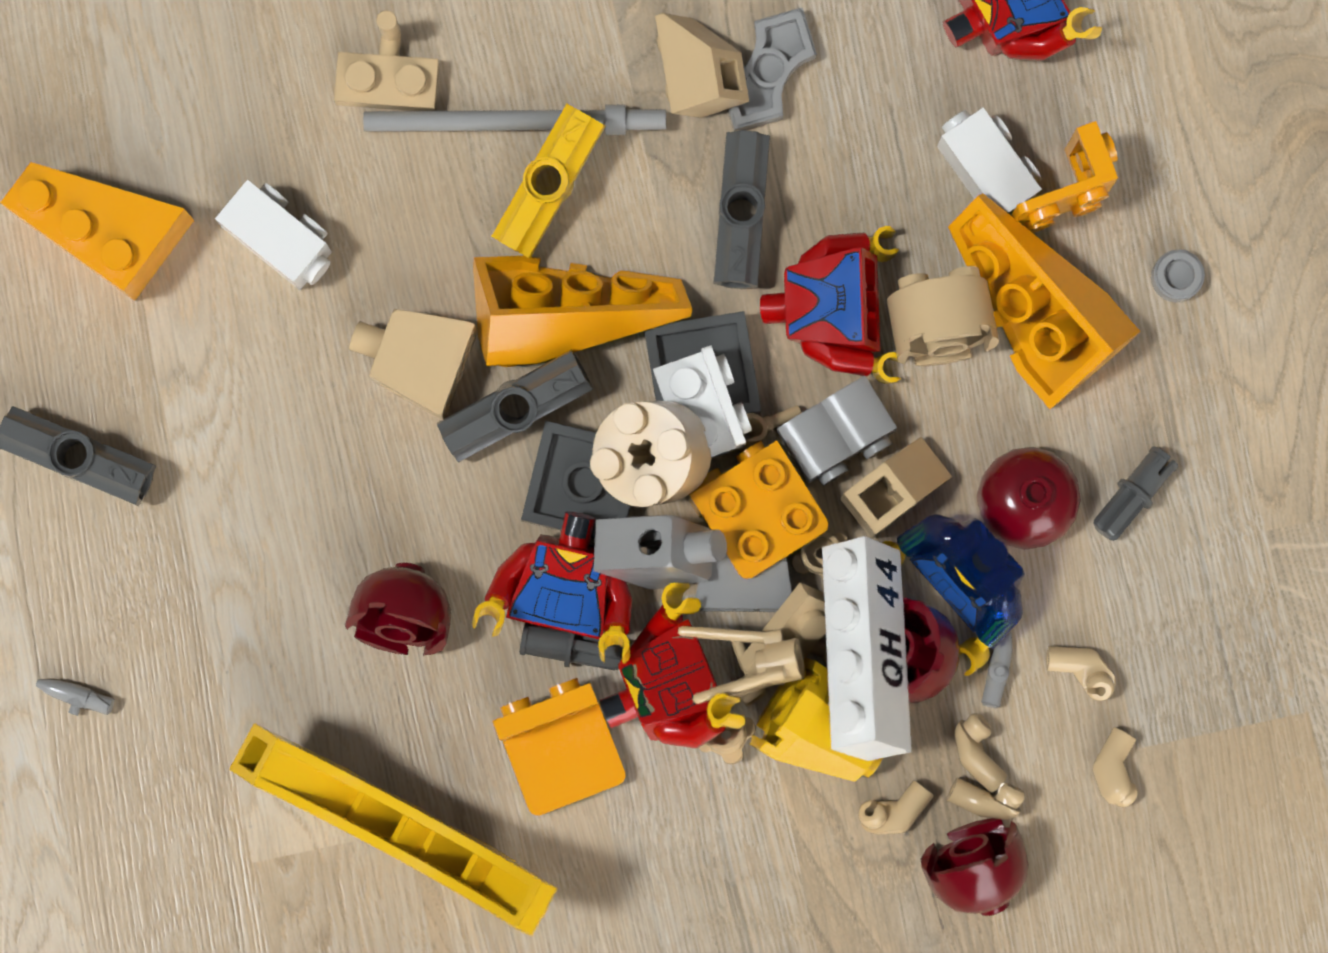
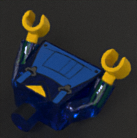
M939 514L926 517L898 536L897 544L892 541L882 542L885 545L900 550L901 565L904 563L905 556L909 557L913 565L973 633L976 632L977 638H969L959 645L960 655L965 653L971 661V667L964 675L969 676L985 665L990 658L988 648H996L1017 625L1023 615L1021 591L1018 589V586L1025 573L1023 568L1010 555L1005 544L1001 540L996 539L987 527L976 518L959 522L956 519Z

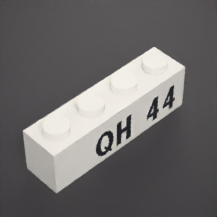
M866 536L822 547L831 749L866 761L912 752L900 550Z

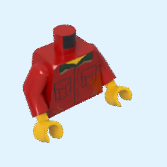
M670 583L662 593L663 605L630 646L629 661L623 664L621 660L618 663L627 689L601 699L600 704L611 729L639 718L650 740H659L666 745L696 749L722 733L726 727L741 728L745 723V718L743 715L730 713L732 706L741 701L740 697L718 693L711 700L700 704L693 701V696L696 693L709 690L718 685L699 639L696 637H684L678 634L679 627H692L689 619L683 621L682 614H695L701 608V602L699 598L690 597L683 601V594L689 589V583Z

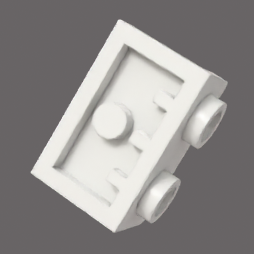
M710 345L701 348L699 353L653 369L663 401H672L687 407L702 421L706 430L704 433L708 448L710 447L711 459L745 447L746 441L743 434L751 432L752 429L742 402L735 405L731 402L726 386L733 384L734 379L725 354L715 357Z

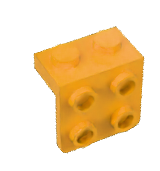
M1096 121L1077 127L1064 149L1077 182L1022 202L1014 209L1011 216L1016 219V222H1020L1032 233L1054 225L1053 218L1065 212L1071 211L1073 217L1093 212L1102 207V200L1109 197V191L1118 180V175L1113 165V162L1117 161L1118 157L1111 136L1108 132L1101 134Z
M777 440L767 447L764 446L762 441L750 446L736 456L739 462L738 465L723 474L719 468L710 471L698 489L689 495V502L699 518L703 517L711 530H720L724 534L727 542L726 555L739 576L743 579H751L821 536L828 529L827 518Z
M578 678L549 688L548 690L552 698L532 705L530 698L526 697L502 706L500 710L503 717L492 721L499 740L503 741L527 807L536 816L546 814L618 786L624 782L626 777L591 683L580 686Z

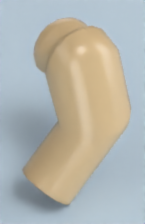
M1048 646L1046 654L1047 671L1073 673L1093 700L1105 701L1113 695L1116 685L1115 675L1096 650L1091 648Z
M974 713L966 721L960 720L955 729L960 763L989 792H994L1006 781L1007 773L985 753L982 740L987 739L991 735V726L982 715Z
M1115 727L1112 729L1093 763V774L1101 796L1109 804H1116L1118 807H1128L1136 800L1138 790L1136 785L1130 781L1124 761L1136 739Z
M958 777L955 779L947 796V801L977 816L1012 820L1021 812L1019 806L1025 799L1024 792L1009 783L1001 784L998 788V793L994 795Z
M913 780L898 801L877 802L876 800H868L864 802L858 811V818L862 827L872 834H902L910 829L934 795Z

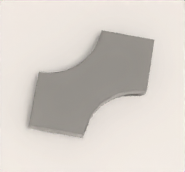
M803 7L754 21L756 44L751 58L744 66L750 102L727 109L734 132L748 130L783 119L781 95L787 80L795 70L803 64L816 59L817 56Z

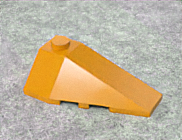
M984 193L978 195L948 226L966 266L978 267L980 277L988 281L996 328L1002 326L1014 351L1009 356L1016 371L1049 409L1056 406L1108 363L1141 332L1107 292L1020 222H1016L1014 217Z
M526 256L474 257L473 259L477 331L486 366L514 367L521 364H538L557 358L571 349L573 352L584 350L691 317L692 306L681 279L623 270L615 273L613 277H606L587 272V265L570 263L569 271L540 267L541 258L531 257L530 259Z

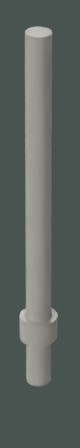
M605 105V110H580L606 126L604 128L606 135H626V130H666V109L626 110V105ZM563 110L364 111L363 125L365 132L552 130Z

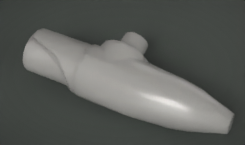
M1010 630L1003 631L995 645L990 660L981 701L982 705L997 709L1001 705L1012 656V634Z
M38 679L36 682V687L46 694L71 704L68 712L70 714L78 716L80 708L90 709L105 715L110 714L115 699L98 694L93 689L55 679Z

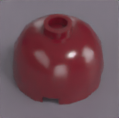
M1036 447L1012 449L995 459L982 475L977 492L980 515L989 533L1005 545L1023 550L1045 547L1063 537L1075 522L1081 502L1078 479L1069 464L1055 453Z
M402 562L396 564L395 567L378 570L367 575L357 586L349 605L345 627L347 630L352 625L356 627L354 638L378 650L408 655L409 649L407 645L425 646L423 655H433L442 651L447 643L451 625V607L444 589L432 577L426 575L422 567Z
M903 597L909 703H919L935 697L950 684L958 670L960 647L957 633L945 615L925 602Z
M990 818L974 821L947 833L948 838L954 842L943 846L938 851L935 844L932 843L925 850L920 860L927 882L936 897L954 911L969 914L981 913L983 916L996 915L1009 906V901L1018 894L1027 879L1029 864L1024 842L1016 823L1012 821L1010 828L1004 827L1002 819Z

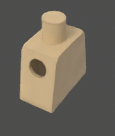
M394 309L386 330L359 321L353 332L349 350L374 358L369 374L374 383L430 415L443 420L447 417L478 331L476 325L468 321Z

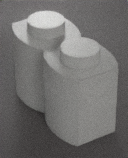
M863 376L777 428V433L807 483L809 484L819 479L821 484L825 486L849 471L845 462L862 452L866 459H870L891 446L893 443L889 435L894 433L897 427L866 376Z

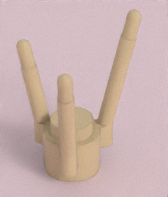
M681 626L678 628V634L684 637L765 644L763 650L755 651V664L758 674L696 693L693 696V701L697 704L711 700L718 693L739 697L772 685L803 680L805 678V665L800 643L796 638L784 640L782 629L759 632L710 627Z

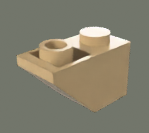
M667 13L655 16L658 30L657 44L662 54L666 78L665 92L670 103L671 114L703 118L750 102L740 51L694 18Z
M920 437L843 493L840 500L867 535L873 539L951 479L952 475L924 439Z

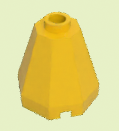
M805 658V678L803 680L787 682L784 686L779 685L759 716L756 725L764 731L763 737L761 739L753 735L750 745L777 761L856 782L862 775L867 778L870 777L879 767L883 758L866 761L831 749L828 669L815 660Z

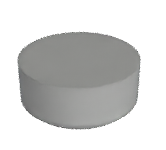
M1169 251L1161 256L1153 266L1151 272L1152 286L1156 293L1167 301H1186L1192 298L1202 287L1205 276L1204 268L1201 261L1189 251Z

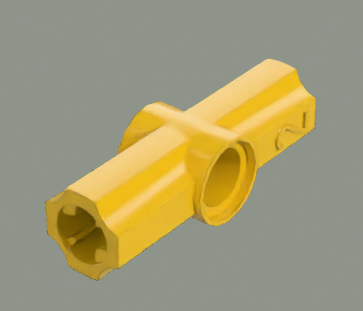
M566 103L535 160L531 161L525 168L523 181L491 237L531 259L562 202L566 201L571 195L574 181L606 126ZM554 167L561 175L560 187L551 195H542L536 185L538 174L546 168Z

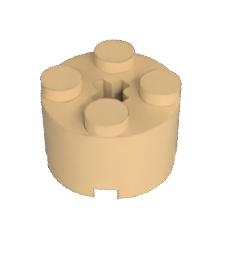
M960 267L948 273L949 276L929 279L927 274L918 273L902 277L898 280L899 290L888 297L887 305L899 363L905 364L907 357L911 356L914 357L915 366L949 364L972 358L970 351L972 347L983 344L984 351L987 352L998 345L999 338L988 281L980 277L978 267Z
M672 401L633 402L621 405L601 423L593 443L590 468L607 492L617 500L632 506L649 507L678 501L696 491L708 473L711 463L710 447L708 448L704 433L706 430L702 421L687 407ZM650 444H653L652 447H651V449H650V453H649V452H648L649 445H650ZM651 454L656 457L655 462H651Z

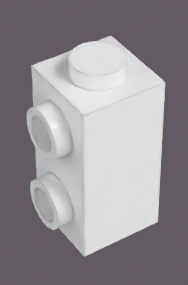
M981 108L970 116L968 111L964 110L942 126L945 134L941 136L937 148L974 199L984 193L1007 213L1012 215L1018 204L1039 196L1042 191L1038 184L1042 181L1040 173L1028 157L1023 156L1019 158L1009 144L1012 140L1011 133L997 115L990 117L986 110Z
M247 180L217 215L216 221L225 231L298 290H301L307 282L310 285H314L324 275L331 263L327 258L332 251L327 243L323 241L328 233L307 215L304 214L300 220H297L284 208L289 203L288 200L269 184L265 183L259 189Z

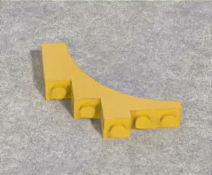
M256 723L251 727L229 768L230 771L251 785L328 822L396 858L530 936L533 935L540 920L546 914L549 903L557 890L556 887L515 863L514 859L493 846L444 823L422 808L373 785L351 770Z

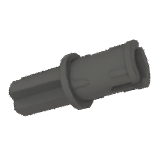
M1152 446L1149 453L1127 480L1120 479L1117 485L1120 489L1093 522L1095 529L1101 535L1111 541L1117 540L1143 507L1149 509L1153 505L1151 498L1178 468L1175 460L1167 462L1171 458L1170 455L1160 448Z
M525 622L519 653L524 656L526 654L564 661V667H570L571 663L615 671L619 669L618 663L622 660L623 648L619 645L609 646L605 650V662H602L599 655V639L531 625Z

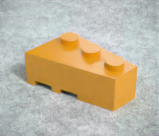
M33 162L29 163L0 202L17 218L134 301L195 221L184 208Z

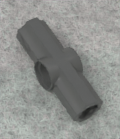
M744 130L726 133L714 285L734 289L758 287L770 144L769 135ZM735 200H747L753 204L756 214L747 221L735 220L730 216L727 209L728 206Z
M571 349L516 380L504 382L491 394L437 422V426L450 453L460 462L512 433L526 430L539 418L593 390V386L581 362ZM511 394H518L527 400L530 409L524 416L518 418L510 417L502 410V399Z
M15 406L11 407L0 424L1 450L136 506L140 505L148 493L153 481L155 464ZM74 444H84L87 451L86 460L78 468L68 469L64 459L66 451Z

